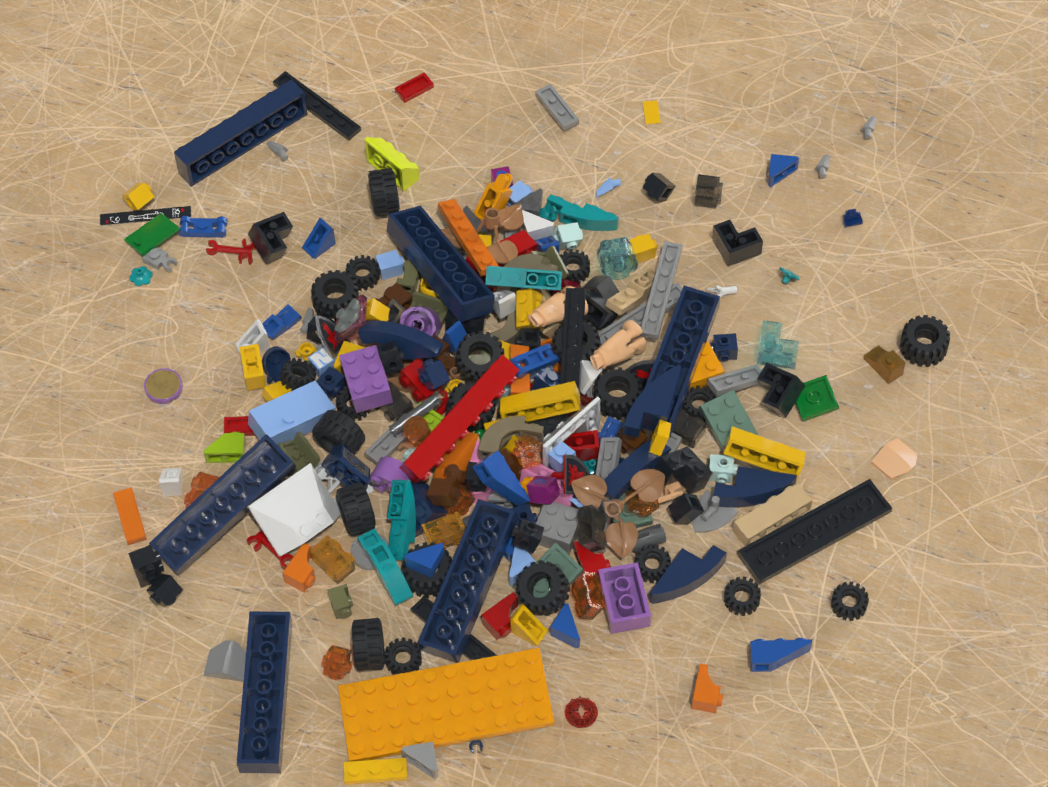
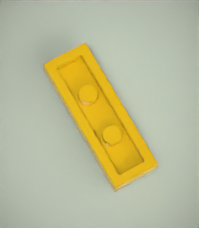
M406 758L344 762L345 785L408 780Z

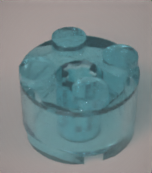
M627 237L600 242L597 258L604 276H610L612 280H620L630 276L629 273L637 269L638 261L632 243Z

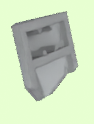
M225 640L210 649L204 676L244 682L246 651L237 642Z

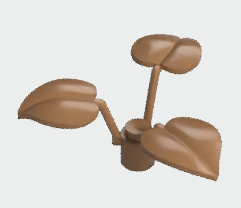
M521 204L501 210L495 208L487 209L485 211V219H481V223L476 230L479 233L484 224L488 230H494L496 244L490 245L488 250L498 264H507L518 256V250L514 243L508 240L499 242L498 227L501 228L503 226L508 231L521 228L524 223ZM450 227L441 229L455 248H463Z
M644 469L637 472L631 479V486L636 491L622 501L613 499L609 502L604 496L607 492V484L600 476L587 475L573 480L571 484L577 499L588 508H598L602 500H604L606 514L619 521V523L610 524L606 529V542L620 558H624L634 549L638 541V529L634 523H623V520L619 517V514L624 509L623 504L637 494L645 502L657 500L662 495L664 489L665 475L655 469Z

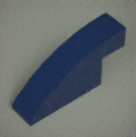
M377 320L363 321L357 331L362 344L380 343V345L395 340L398 350H403L406 360L438 357L444 347L443 343L434 337L399 323Z
M677 365L661 374L641 392L628 412L623 425V434L639 438L643 421L658 424L659 420L668 422L680 381L682 366Z
M651 440L644 443L625 458L604 479L607 484L606 494L612 499H619L627 489L632 493L636 491L631 486L632 477L641 470L655 469L660 457L668 454L671 448L665 445L661 456L649 452Z
M738 466L735 486L716 483L714 496H718L720 499L719 507L740 508L766 503L771 496H777L786 487L796 485L797 475Z
M713 545L702 560L682 548L650 592L649 602L656 604L673 600L699 588L724 565L727 552Z

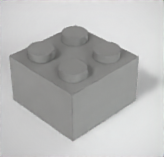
M553 502L551 505L544 504L536 522L537 525L544 527L539 545L550 548L556 542L570 555L583 523V511L557 502Z

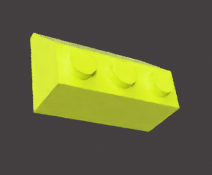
M366 137L364 139L367 162L377 170L392 168L397 187L403 192L419 180L418 166L406 159L402 152L395 150L390 142L374 137Z

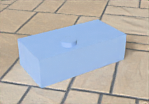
M313 381L249 410L248 425L259 440L267 434L278 445V443L294 440L297 432H301L303 435L312 432L314 426L327 410H335L336 407L318 383Z

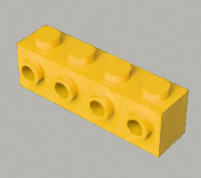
M575 381L502 397L500 400L502 419L511 416H526V422L580 410V393Z
M733 426L725 441L723 452L725 455L770 471L797 475L796 480L804 466L806 453Z

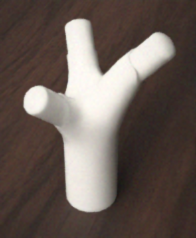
M717 285L716 288L707 287L706 289L707 291L717 293L720 298L727 294L737 293L736 286L720 287Z

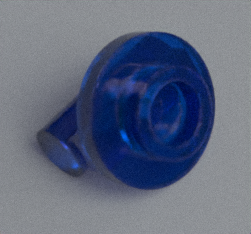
M856 209L846 210V214L842 215L844 228L863 224L861 213L857 212Z

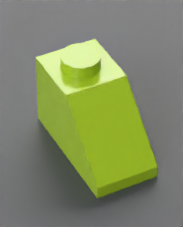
M239 432L224 433L204 450L206 463L237 462L246 453L245 434Z

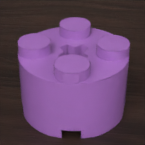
M427 306L408 308L400 317V324L420 330L432 337L438 336L442 328L438 314ZM419 322H422V328L418 329Z
M385 456L384 459L380 457L370 475V481L374 484L373 489L379 493H384V491L391 493L392 480H410L412 482V479L399 468L402 464L401 461Z

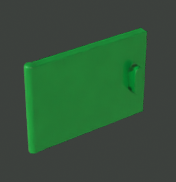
M160 213L126 237L124 241L141 256H144L178 232L180 228Z

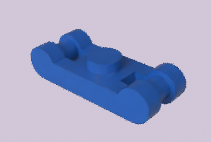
M182 216L180 218L181 227L179 235L182 237L223 238L226 236L225 227L227 226L228 219L222 216L218 218H190Z
M550 343L510 359L519 369L516 373L518 379L559 362L560 359L557 354L553 353ZM524 362L526 366L522 367L520 363Z

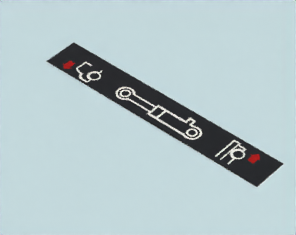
M191 206L100 214V225L150 221L160 213L168 219L181 218L182 216L191 217Z

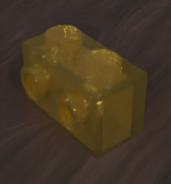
M459 512L421 525L422 535L427 545H431V542L436 544L443 543L444 550L447 547L459 545L466 529Z
M328 535L310 549L311 559L337 585L355 571V559L352 554L342 550L340 543L336 539L332 540Z

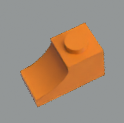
M307 543L302 544L282 573L285 583L304 593L308 587L313 586L316 579L314 568L309 565L313 555L311 545Z
M700 663L692 700V709L716 713L717 706H722L724 695L720 694L721 686L715 685L710 679L707 664Z

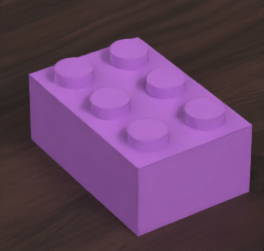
M376 345L339 355L356 413L393 403Z
M638 562L599 569L598 583L611 634L650 627L651 613Z

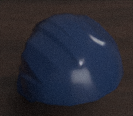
M271 347L262 357L263 368L267 372V381L269 383L272 380L275 383L280 381V374L284 363L289 359L291 360L290 354L283 347Z

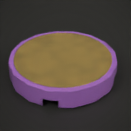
M171 369L153 371L148 375L144 383L146 395L152 402L158 404H167L173 399L176 400L183 388L180 375Z

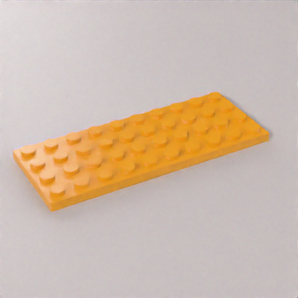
M540 648L338 685L349 762L402 754L401 749L404 746L433 742L434 748L555 725Z

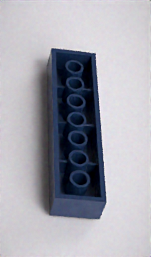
M291 79L259 100L254 101L243 110H239L233 116L223 120L220 124L208 129L207 132L199 137H195L189 143L179 147L174 151L179 175L192 187L308 115L305 92Z
M421 205L388 215V234L457 320L463 322L492 313L495 295Z
M685 285L681 291L645 386L646 388L652 381L677 365L682 366L680 381L668 422L671 423L669 437L673 433L720 305V296ZM643 421V429L655 431L656 423Z
M267 434L264 435L149 544L152 545L155 551L158 550L159 555L178 575H181L249 511L247 506L272 490L296 467L295 463Z
M480 499L477 500L418 640L421 651L459 663L510 541L512 529L517 524L518 518L514 510Z
M249 612L237 752L239 773H281L292 636L290 612Z

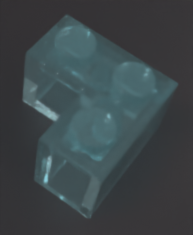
M763 320L757 364L766 365L768 363L775 367L795 369L799 341L780 339L782 323Z

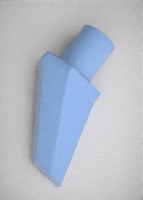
M608 178L596 191V198L612 191L613 187L621 186L620 179L611 180V178Z

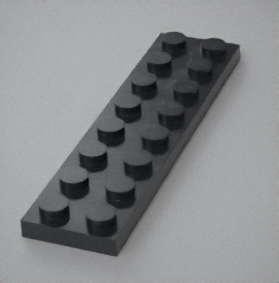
M868 479L739 549L737 554L757 582L761 584L891 513L892 507L871 479Z

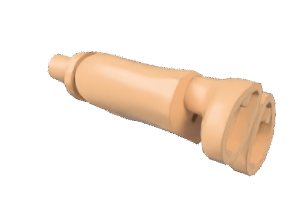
M566 286L560 293L557 292L533 310L532 314L528 315L529 321L535 327H544L564 321L566 288L575 287ZM585 299V316H586L587 313H588V304H587V301H586V299Z
M633 320L624 322L622 329L606 340L590 356L594 369L598 370L599 368H606L607 366L623 362L633 357L634 353H643L646 350L647 342L644 337H637L643 333L641 327Z

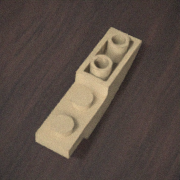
M648 268L631 279L628 287L609 298L605 306L619 315L623 313L628 314L639 307L650 296L656 270Z

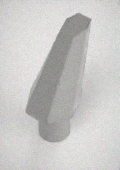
M870 117L861 129L866 140L872 138L871 133L874 131L876 117Z
M273 141L266 143L277 156H280L282 161L288 159L286 154L288 149L285 146Z
M824 155L815 168L819 172V178H826L830 155Z
M311 308L307 309L302 320L303 325L300 331L304 334L307 333L308 323L314 317V310Z

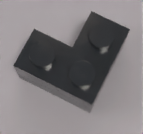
M285 212L253 223L248 232V236L265 264L281 259L287 249L282 239L288 237L293 225Z
M731 220L713 225L712 239L728 266L762 254L763 240L755 227L738 233Z
M766 363L757 378L769 390L763 403L771 412L786 418L803 391L805 384L798 376Z
M688 446L661 456L655 467V470L665 475L664 486L679 481L690 494L704 489L713 474Z

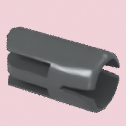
M656 524L638 530V541L633 549L634 552H637L639 549L642 550L643 546L648 548V544H652L653 547L655 544L665 543L666 534L663 527H661L662 525Z

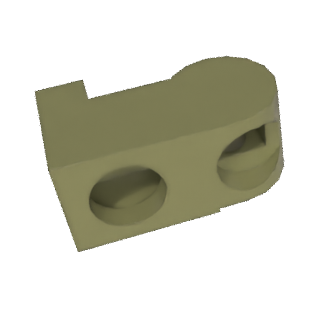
M409 259L404 263L403 278H397L396 282L413 296L418 286L420 272Z

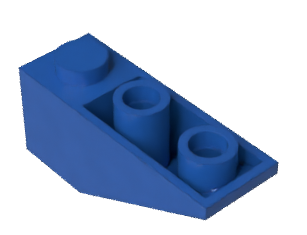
M499 450L487 455L472 466L484 485L516 506L530 501L525 489L522 488Z
M778 638L767 641L765 639L750 641L751 672H771L811 651L812 639L797 638L795 640Z

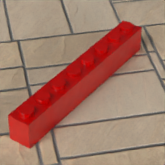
M503 354L497 358L399 468L415 483H418L420 480L425 481L432 474L429 470L433 466L437 468L444 460L442 456L445 452L449 454L457 446L454 442L458 438L462 440L469 432L467 428L470 425L474 426L481 419L479 416L481 412L484 411L486 413L493 406L491 401L495 397L499 399L505 392L503 388L507 384L510 386L518 378L516 373L519 369Z

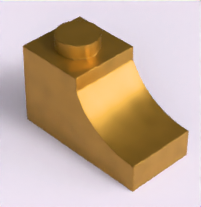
M878 345L864 354V360L887 384L903 375L905 362L894 350L888 352Z

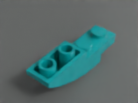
M550 194L547 198V203L556 207L555 213L560 215V222L563 224L578 222L580 229L591 231H615L618 229L619 217L595 205L586 203L582 208L559 196Z
M487 266L485 285L561 290L562 271Z
M392 480L387 519L392 520L388 548L396 561H404V554H408L409 543H415V500L410 480Z
M376 529L357 537L358 542L375 568L378 578L395 606L413 598L409 585L395 558Z

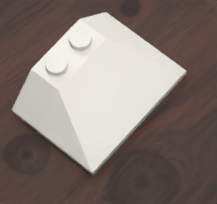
M596 397L565 422L559 423L554 432L544 437V466L554 470L550 466L548 453L561 441L566 440L572 433L600 429L599 397Z
M311 463L247 506L278 556H282L304 544L332 524L340 515L339 507Z

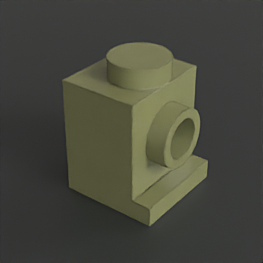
M347 584L328 589V596L335 618L350 617L352 615L350 607L353 606Z

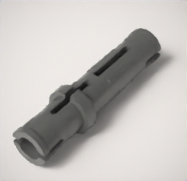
M435 392L407 414H402V418L388 427L397 436L407 427H412L414 422L443 402Z

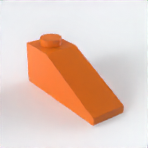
M468 432L462 440L458 438L454 442L457 446L449 454L446 452L442 456L444 460L435 469L433 478L446 479L447 476L444 473V469L450 464L457 465L460 470L467 473L468 462L471 460L479 434Z

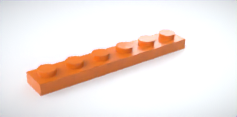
M451 199L438 202L440 213L481 276L486 275L487 266H498L457 201Z

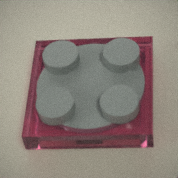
M363 294L351 300L347 306L339 309L336 313L335 340L339 343L366 324L367 297Z

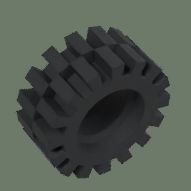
M569 249V253L564 251L563 255L560 254L565 267L569 264H578L580 266L578 270L567 269L569 275L565 279L578 282L579 284H581V280L583 282L586 281L590 273V259L588 260V256L583 251L579 253L577 249L575 252H573V249Z
M361 255L359 259L358 256H355V260L352 258L349 260L350 263H347L345 271L347 275L351 274L353 279L356 280L359 291H362V288L366 291L368 287L372 289L374 288L373 284H378L380 273L378 263L375 262L374 258L370 259L368 255L364 258V255ZM362 269L370 271L366 276L356 275V272Z
M295 358L287 360L281 370V384L283 386L286 385L285 388L287 390L291 388V391L313 382L316 377V369L312 368L313 365L311 363L308 365V361L302 362L300 358H298V361Z
M345 386L343 391L340 389L339 395L336 396L337 410L354 421L355 418H358V421L362 420L361 416L366 418L367 413H370V409L356 413L354 407H349L346 404L347 401L352 399L349 388L347 389Z
M696 386V389L691 387L682 406L683 414L685 413V417L688 418L690 416V421L692 422L696 419V423H699V420H702L703 423L706 422L700 409L695 408L692 403L696 400H702L707 403L716 398L715 394L712 393L710 388L707 391L705 386L700 389V386Z
M648 544V548L643 546L642 551L640 549L637 551L635 563L638 562L644 582H647L648 579H650V583H654L655 579L658 582L670 566L671 557L668 551L665 552L664 547L658 549L659 545L655 544V548H652V544ZM657 559L660 562V566L656 569H650L645 565L646 560Z
M744 576L743 580H740V577H736V581L734 579L730 580V584L727 583L724 592L726 608L729 607L731 613L734 610L737 616L739 612L742 613V616H745L746 612L748 615L752 614V610L755 612L760 604V587L758 588L756 582L753 584V579L751 578L749 581H746L747 577ZM738 591H745L749 593L750 599L741 602L736 600L734 595Z
M851 581L849 585H847V582H843L842 586L839 584L837 589H834L831 608H833L834 614L837 612L838 618L842 615L843 620L846 621L848 617L850 621H853L854 617L858 620L860 615L864 616L869 598L865 588H859L860 584L857 583L854 586ZM845 596H852L857 599L858 603L854 607H849L843 604L842 599Z
M402 637V641H399L397 638L395 643L392 641L389 643L390 647H386L384 657L388 671L391 670L392 675L419 670V666L422 664L421 649L416 642L412 643L410 638L406 641L405 637ZM400 652H408L411 655V659L407 663H398L395 657Z

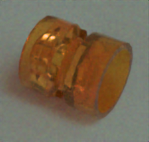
M421 416L410 417L406 420L403 427L404 434L415 448L432 431L427 421Z

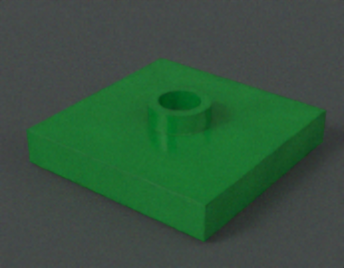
M827 375L804 382L805 387L796 401L803 421L839 409Z

